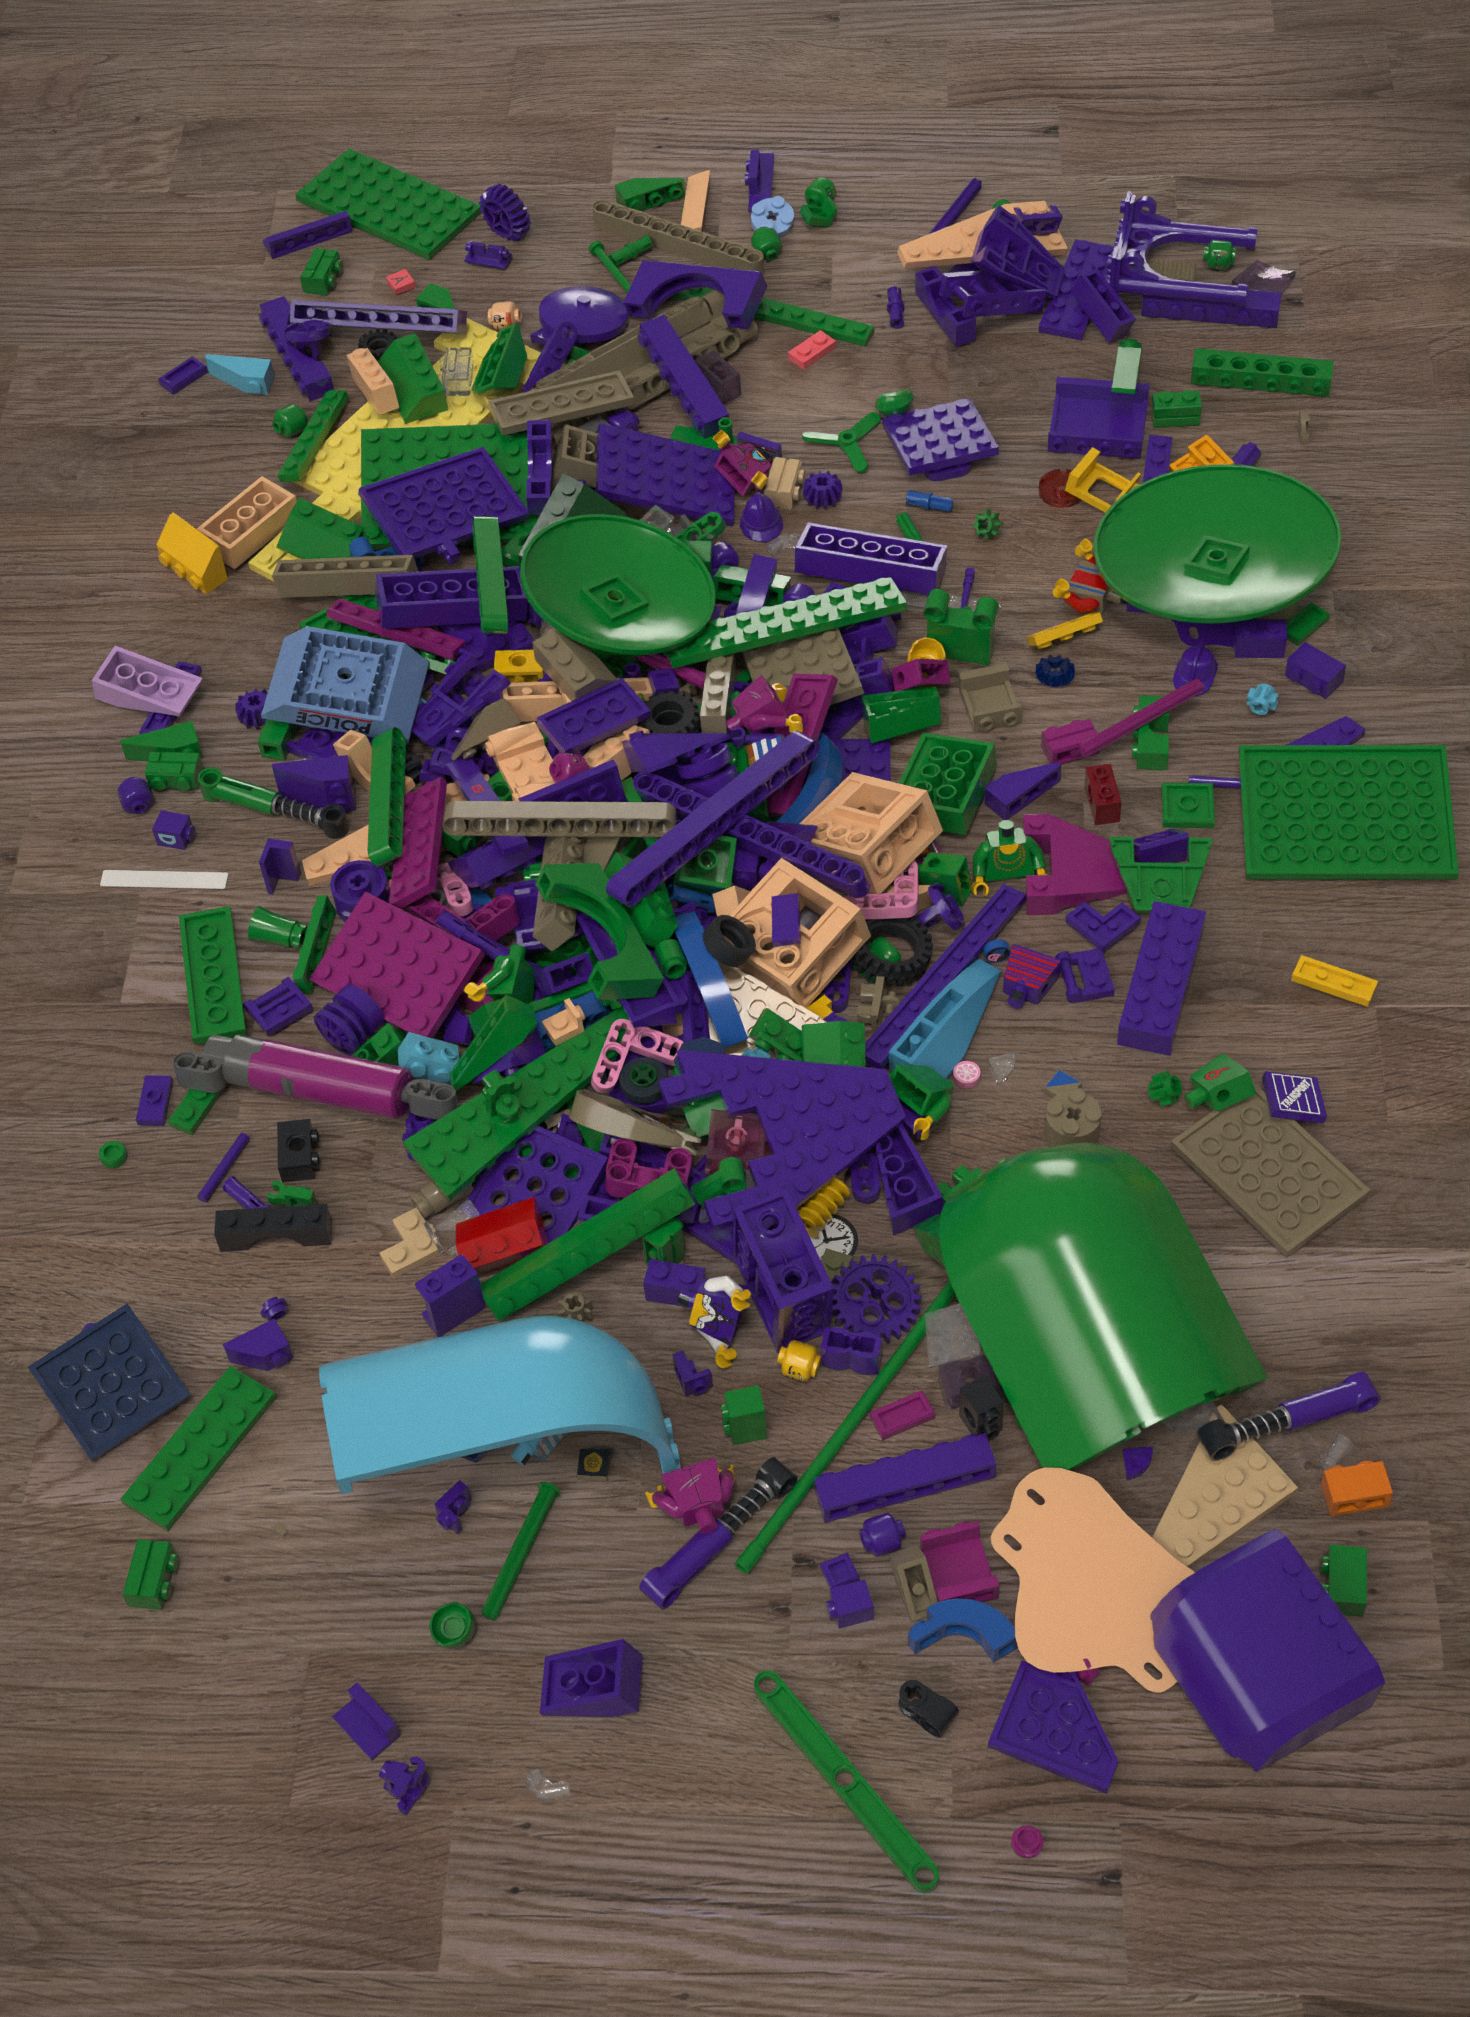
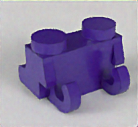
M419 1757L410 1758L411 1764L418 1766L414 1772L408 1770V1764L394 1760L393 1762L387 1760L379 1772V1777L385 1780L384 1789L389 1791L390 1795L395 1799L400 1800L397 1806L400 1813L404 1815L410 1812L429 1784V1775L425 1771V1764Z

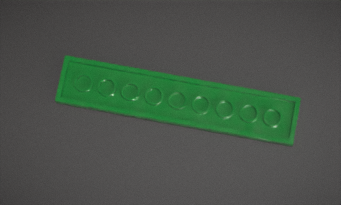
M891 577L880 578L873 582L856 584L844 589H835L820 595H810L807 598L786 601L783 604L771 607L766 606L751 612H741L734 616L717 618L710 621L705 629L692 641L664 653L671 667L676 668L906 611L907 602Z

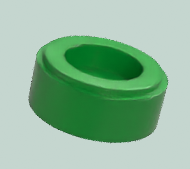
M109 1141L102 1145L99 1150V1158L102 1165L109 1169L121 1167L128 1157L125 1146L119 1141Z

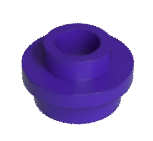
M278 1297L268 1299L262 1305L261 1316L267 1318L268 1321L274 1318L275 1320L280 1319L288 1312L286 1307L287 1301L285 1298L278 1299Z

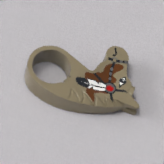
M577 1090L569 1118L574 1122L602 1133L654 1146L658 1145L671 1149L683 1148L694 1156L697 1155V1150L692 1147L693 1143L701 1142V1138L696 1136L697 1132L688 1128V1121L682 1117L669 1113H664L663 1115L647 1112L617 1098L589 1090Z

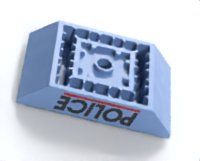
M307 626L284 637L261 718L346 733L353 730L369 737H376L393 727H397L403 733L406 743H409L429 662L403 642ZM344 673L351 675L349 679L339 678Z

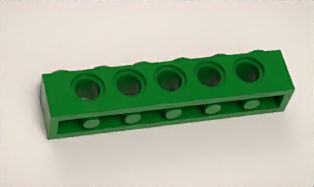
M1195 348L1191 384L1329 397L1334 361Z

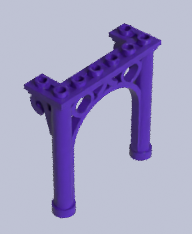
M1127 191L1126 200L1122 199L1120 213H1124V219L1119 221L1112 255H1108L1107 260L1108 275L1106 280L1117 295L1118 293L1230 303L1236 304L1237 307H1245L1248 284L1229 285L1168 278L1151 269L1145 258L1154 248L1177 241L1210 244L1212 240L1230 241L1233 246L1255 250L1258 227L1245 229L1171 222V219L1155 214L1157 204L1153 198L1142 196L1136 200V195H1132V191ZM1142 207H1148L1149 211L1142 209Z

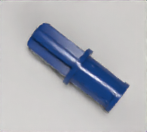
M908 490L906 500H908L906 505L923 507L927 511L931 508L951 512L954 505L953 499L933 495V492L921 493Z

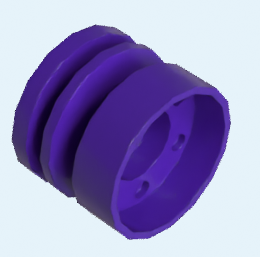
M346 984L333 997V1003H327L323 1010H320L314 1016V1023L321 1035L338 1051L350 1056L367 1042V1037H372L386 1021L379 1005L365 991L352 984Z

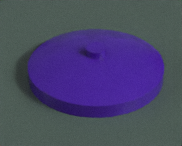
M573 286L556 290L541 301L539 321L542 327L550 334L553 333L554 327L560 322H571L577 329L575 342L594 343L611 339L620 334L627 325L628 311L623 303L624 301L612 292L596 287ZM564 327L562 329V337L567 340L570 332Z

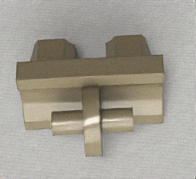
M880 976L876 977L875 984L861 985V1001L872 1002V1005L859 1004L857 1009L858 1022L872 1024L873 1031H876L881 1026L884 1012L885 1016L888 1017L901 1003V1000L896 997L895 992L891 991L886 996L887 990L884 988L885 977Z

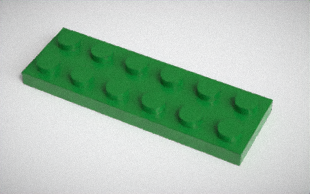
M230 906L179 915L194 1045L206 1043L212 1035L234 1038L236 1035H247L233 917Z
M229 1366L120 1498L122 1503L168 1532L276 1400L275 1392Z

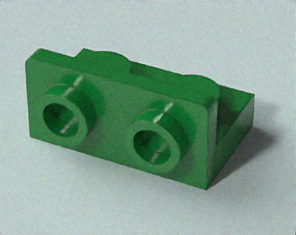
M763 1009L748 1037L755 1041L754 1045L766 1052L771 1051L777 1055L776 1059L803 1061L800 1057L802 1054V1031L770 1009Z

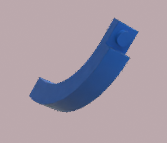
M823 732L820 733L817 740L820 744L818 755L811 762L810 772L802 791L792 806L776 822L801 823L840 785L843 771L841 752Z
M695 911L675 917L678 926L673 934L682 948L722 1047L726 1048L748 1039L719 963L709 953L703 943L702 935L704 929Z

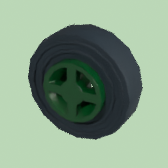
M635 1058L628 1062L621 1070L619 1077L621 1091L633 1103L643 1105L654 1103L663 1097L658 1084L659 1080L668 1078V1073L664 1065L654 1058Z

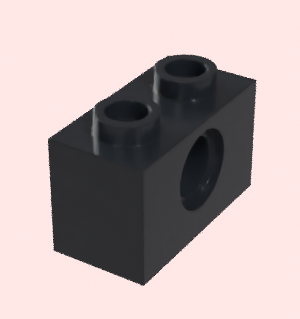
M310 1119L277 1122L278 1171L282 1183L315 1179V1168L320 1166L319 1154L315 1152V1145H319V1134L317 1129H313Z
M984 1375L960 1387L959 1416L971 1434L981 1435L986 1433L988 1440L995 1438L1003 1429L1004 1402L987 1376Z

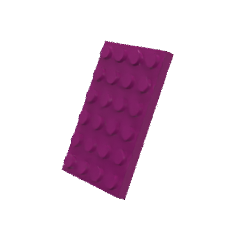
M364 892L309 980L335 995L346 984L355 985L365 991L379 1005L384 1013V1020L407 1033L411 1032L433 1038L484 958L485 953L481 949Z

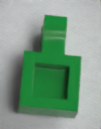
M272 1181L273 1190L280 1192L277 1194H267L268 1201L271 1204H285L287 1206L317 1204L313 1190L304 1186L293 1187L287 1185L285 1187L280 1181Z

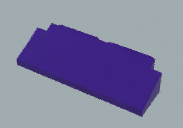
M581 912L577 914V922L598 961L608 960L617 956L614 941L606 929L586 913ZM645 944L658 969L661 971L654 953L655 948ZM662 973L664 979L654 997L619 999L634 1028L677 1023L675 1014L683 1013L682 1007L688 1004L687 996L677 979H669Z

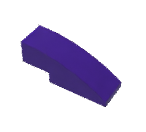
M754 554L740 596L736 615L741 612H751L766 607L770 597V589L777 572L778 559Z

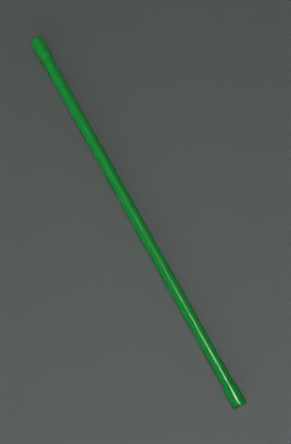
M950 1280L755 1539L748 1544L736 1560L734 1565L739 1571L746 1575L752 1571L764 1555L765 1549L812 1488L814 1478H818L824 1472L956 1294Z

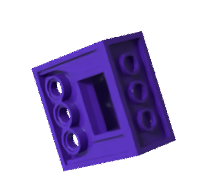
M788 1189L733 1209V1257L746 1286H749L751 1297L776 1352L779 1353L782 1346L787 1348L788 1344L793 1340L805 1343L823 1336L824 1330L831 1327L834 1288ZM772 1217L774 1230L765 1229L762 1225L763 1220Z

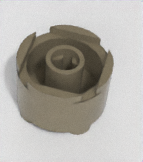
M1073 1088L1070 1091L1062 1092L1053 1097L1046 1106L1045 1137L1051 1146L1085 1142L1097 1143L1102 1118L1100 1105L1092 1096L1086 1094L1080 1088Z

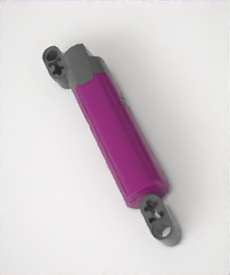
M212 1035L205 1044L203 1054L182 1052L173 1059L177 1081L180 1086L208 1093L218 1092L225 1087L226 1083L259 1091L393 1119L402 1117L408 1107L412 1114L437 1120L458 1108L456 1091L453 1086L425 1079L413 1080L410 1070L405 1067L244 1035H236L234 1038Z

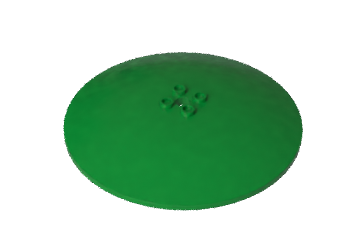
M1232 464L1189 467L1145 481L1113 503L1099 522L1094 538L1096 567L1105 583L1119 597L1148 613L1168 619L1194 623L1243 621L1265 616L1293 605L1312 593L1326 580L1337 563L1341 549V529L1338 518L1329 503L1317 491L1305 483L1280 472L1254 466Z

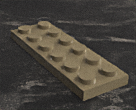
M620 370L488 401V408L502 436L527 430V421L551 420V424H557L562 421L635 405L634 396Z

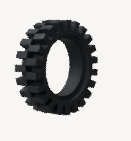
M912 917L866 919L871 937L881 933L900 936L911 944L914 955L904 962L882 960L870 951L866 941L851 958V963L853 966L857 965L856 971L859 974L866 971L864 978L870 980L872 976L885 977L886 986L888 987L892 986L893 981H896L897 987L903 986L904 980L908 985L912 984L914 978L919 980L922 974H925L930 962L933 942H931V934H927L928 928L926 926L920 927L921 921L918 918L911 922Z

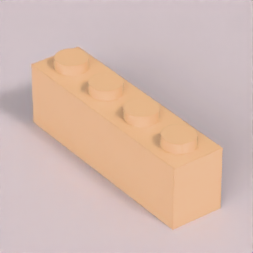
M356 349L351 354L346 355L354 382L375 412L380 415L398 409L399 405L394 385L369 349Z

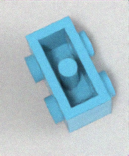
M408 1032L398 1048L399 1066L409 1069L413 1077L450 1085V1072L459 1060L458 1045Z

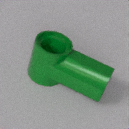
M735 1157L723 1159L718 1165L719 1170L691 1187L692 1194L698 1204L704 1207L706 1200L745 1190L744 1167L740 1159Z

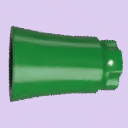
M258 906L253 912L249 923L248 939L249 941L266 942L300 949L303 946L305 930L308 926Z

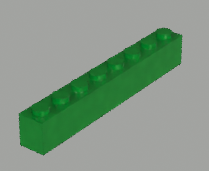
M672 1169L481 1283L484 1301L498 1321L504 1319L695 1205L687 1186L676 1169Z

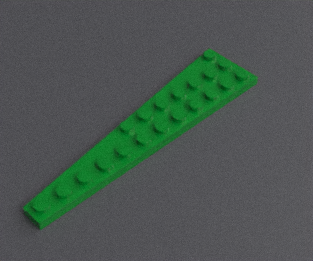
M622 1006L584 1029L583 1033L561 1043L519 1069L518 1072L511 1074L510 1077L514 1080V1096L519 1100V1111L515 1116L504 1118L496 1112L491 1117L486 1111V1098L480 1093L403 1141L407 1152L449 1202L473 1183L475 1176L486 1168L488 1170L493 1166L495 1159L503 1152H509L516 1146L515 1142L523 1135H529L541 1122L547 1120L574 1097L577 1090H582L591 1082L611 1025L618 1019L629 1020ZM647 1026V1027L653 1029V1028L656 1027V1026ZM621 1028L618 1031L616 1043L621 1044L626 1029ZM610 1050L606 1052V1058L611 1062H615L616 1056L619 1053L615 1050Z

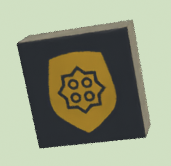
M580 1449L577 1479L607 1481L610 1459L609 1450Z

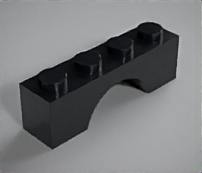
M327 1204L216 1211L214 1236L220 1252L248 1250L252 1243L267 1237L289 1238L300 1243L303 1247L331 1245L332 1219Z

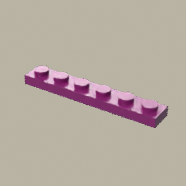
M343 599L337 600L327 609V617L337 620L339 623H345L360 630L378 634L381 637L403 642L422 651L440 655L445 659L453 660L459 655L458 651L461 647L465 649V640L423 626L382 629L378 611Z

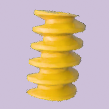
M834 1178L797 1209L810 1237H818L820 1234L819 1230H824L826 1227L825 1222L832 1220L831 1214L838 1212L837 1206H843L844 1198L850 1197L849 1188L840 1180Z

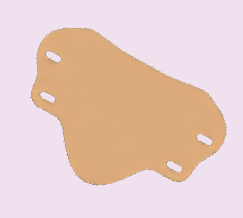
M1042 1468L1028 1474L1017 1485L1008 1513L995 1527L991 1535V1543L994 1550L1016 1569L1020 1577L1015 1612V1638L1020 1653L1028 1663L1041 1670L1054 1673L1076 1672L1105 1666H1118L1125 1669L1149 1691L1161 1693L1168 1690L1177 1680L1154 1648V1631L1150 1614L1175 1586L1195 1572L1174 1558L1119 1507L1099 1482L1092 1477L1062 1468ZM1029 1489L1035 1490L1044 1498L1045 1503L1038 1505L1027 1495V1491ZM1009 1534L1021 1544V1550L1015 1551L1004 1541V1536ZM1087 1658L1091 1664V1667L1089 1669L1086 1667L1083 1659ZM1151 1663L1162 1673V1678L1160 1680L1153 1678L1144 1669V1664Z

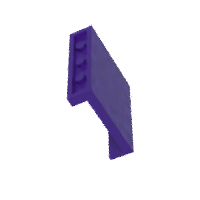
M1057 376L1056 395L1050 432H1048L1047 451L1087 454L1093 447L1100 451L1099 456L1141 459L1149 384L1137 383L1135 394L1112 392L1113 381Z

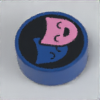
M992 940L983 948L985 959L990 963L1003 962L1010 957V946L1005 940Z

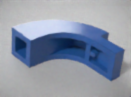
M949 1599L927 1607V1621H919L908 1632V1646L914 1655L937 1641L952 1635L966 1636L978 1642L993 1663L1018 1649L1015 1627L997 1609L971 1599Z

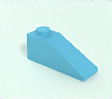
M206 354L205 359L210 375L245 393L268 395L275 377L270 359Z

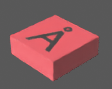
M406 269L386 277L388 285L396 295L416 287L415 281Z

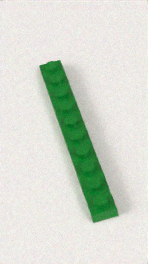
M703 287L690 288L678 292L671 297L686 301L690 298L702 297L714 289ZM762 298L754 316V319L813 334L821 330L833 339L864 347L867 346L874 334L873 325Z

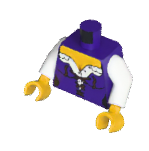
M727 1275L703 1279L697 1292L682 1288L677 1304L692 1308L689 1324L697 1329L717 1353L715 1361L720 1368L732 1366L730 1360L735 1359L737 1356L735 1349H727V1347L731 1344L738 1330L743 1310L750 1307V1303L746 1299L751 1297L749 1286L737 1284Z

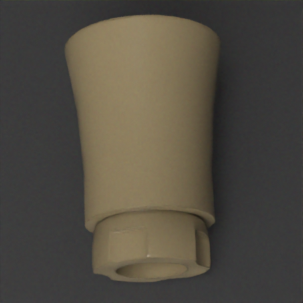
M429 1181L420 1187L419 1191L412 1195L410 1199L425 1219L429 1215L436 1214L445 1207L469 1196L473 1191V1187L470 1184L449 1202L436 1185Z

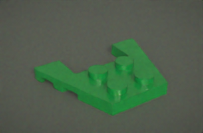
M1110 837L1109 845L1134 912L1136 914H1150L1154 901L1190 908L1212 845V838H1189L1188 863L1134 862V837Z

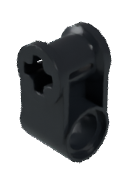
M917 1680L906 1681L900 1688L899 1709L901 1713L919 1724L929 1734L941 1738L959 1713L956 1705Z

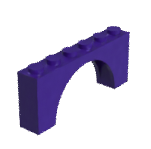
M643 260L623 303L631 317L650 319L659 305L672 295L690 288H710L725 296L722 315L728 327L749 329L768 286L762 273L756 270L748 271L735 268L728 269L715 266L707 267L695 264L686 265L675 262L666 263Z

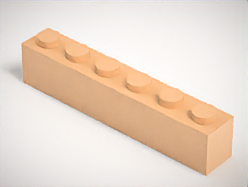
M648 677L623 678L643 702L649 701V697L653 693ZM554 681L511 683L501 692V699H506L519 722L537 721V717L565 705L559 687Z

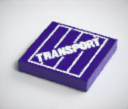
M1264 1072L1262 1080L1271 1117L1317 1123L1325 1122L1327 1114L1317 1077Z

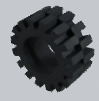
M376 329L374 333L371 330L368 331L369 335L363 334V338L359 339L358 348H368L378 362L391 343L397 339L396 334L394 335L392 331L387 332V329H383L382 332H380V329Z

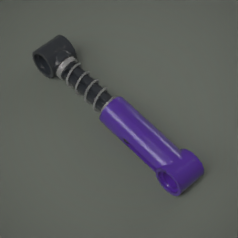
M1361 1371L1350 1375L1342 1383L1282 1402L1274 1412L1266 1411L1262 1416L1256 1414L1253 1419L1244 1418L1241 1423L1235 1421L1228 1424L1224 1423L1222 1419L1212 1420L1204 1424L1197 1431V1436L1212 1461H1219L1233 1454L1237 1446L1244 1440L1249 1442V1439L1253 1437L1259 1439L1260 1435L1265 1433L1270 1435L1271 1431L1274 1430L1280 1432L1283 1427L1287 1431H1294L1353 1410L1356 1413H1362L1375 1407L1380 1402L1381 1397L1367 1373Z
M776 1457L768 1459L756 1474L757 1481L754 1483V1487L748 1488V1493L745 1496H740L737 1504H731V1509L728 1512L725 1511L721 1519H715L718 1526L717 1529L707 1534H703L699 1530L661 1567H655L649 1571L641 1581L639 1589L660 1609L664 1610L671 1606L679 1597L682 1588L733 1541L731 1533L735 1534L734 1530L739 1525L743 1526V1522L748 1517L752 1518L751 1514L756 1509L760 1510V1505L765 1501L769 1502V1499L775 1497L781 1499L786 1496L796 1484L797 1475Z

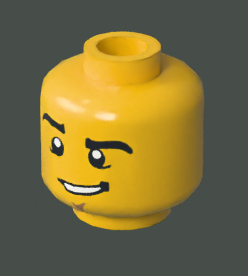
M793 1340L788 1344L787 1348L781 1347L777 1363L782 1364L781 1372L784 1376L806 1382L811 1377H816L821 1363V1355H818L817 1347Z

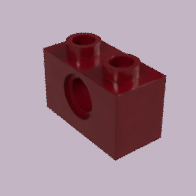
M1104 764L1086 767L1085 791L1094 825L1120 822L1122 802L1112 765Z

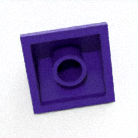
M1168 829L1135 838L1134 862L1179 863L1186 861L1189 840L1188 832Z

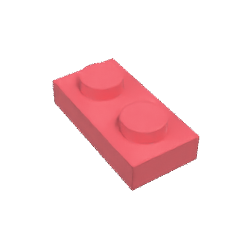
M820 330L789 351L788 359L804 370L835 349L836 340Z

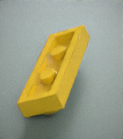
M1100 612L1089 613L1026 636L1028 645L1038 646V649L1052 645L1051 640L1060 638V641L1074 637L1073 632L1079 630L1082 633L1096 629V624L1103 622Z
M1301 955L1291 979L1293 982L1369 1007L1378 985L1377 980Z

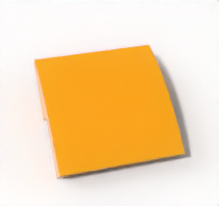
M1205 435L1189 445L1188 453L1170 464L1169 467L1172 472L1203 465H1234V462L1208 435Z

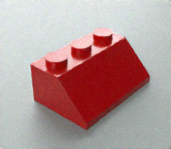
M535 1197L456 1224V1249L458 1256L464 1255L478 1275L518 1262L549 1243Z

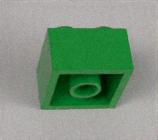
M720 835L674 873L673 884L713 894L730 888L737 838Z

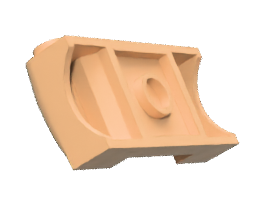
M535 722L511 727L487 737L488 742L485 743L486 751L489 757H493L512 793L513 801H519L518 798L555 784L549 772V767L553 760L545 747L544 738Z

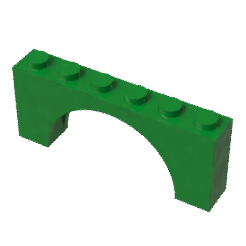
M600 863L544 864L535 884L545 903L563 904L586 913L600 923L614 941L617 956L608 960L597 961L588 978V982L597 999L613 1000L654 997L664 977L623 904L607 895L606 886L609 879Z

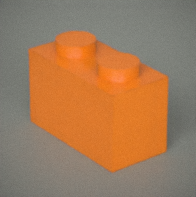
M1363 1461L1349 1467L1337 1465L1323 1472L1321 1487L1330 1516L1389 1507L1393 1492L1383 1461Z

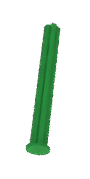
M539 1482V1492L481 1610L482 1616L489 1620L495 1621L498 1618L554 1498L558 1497L561 1493L556 1486L548 1482Z

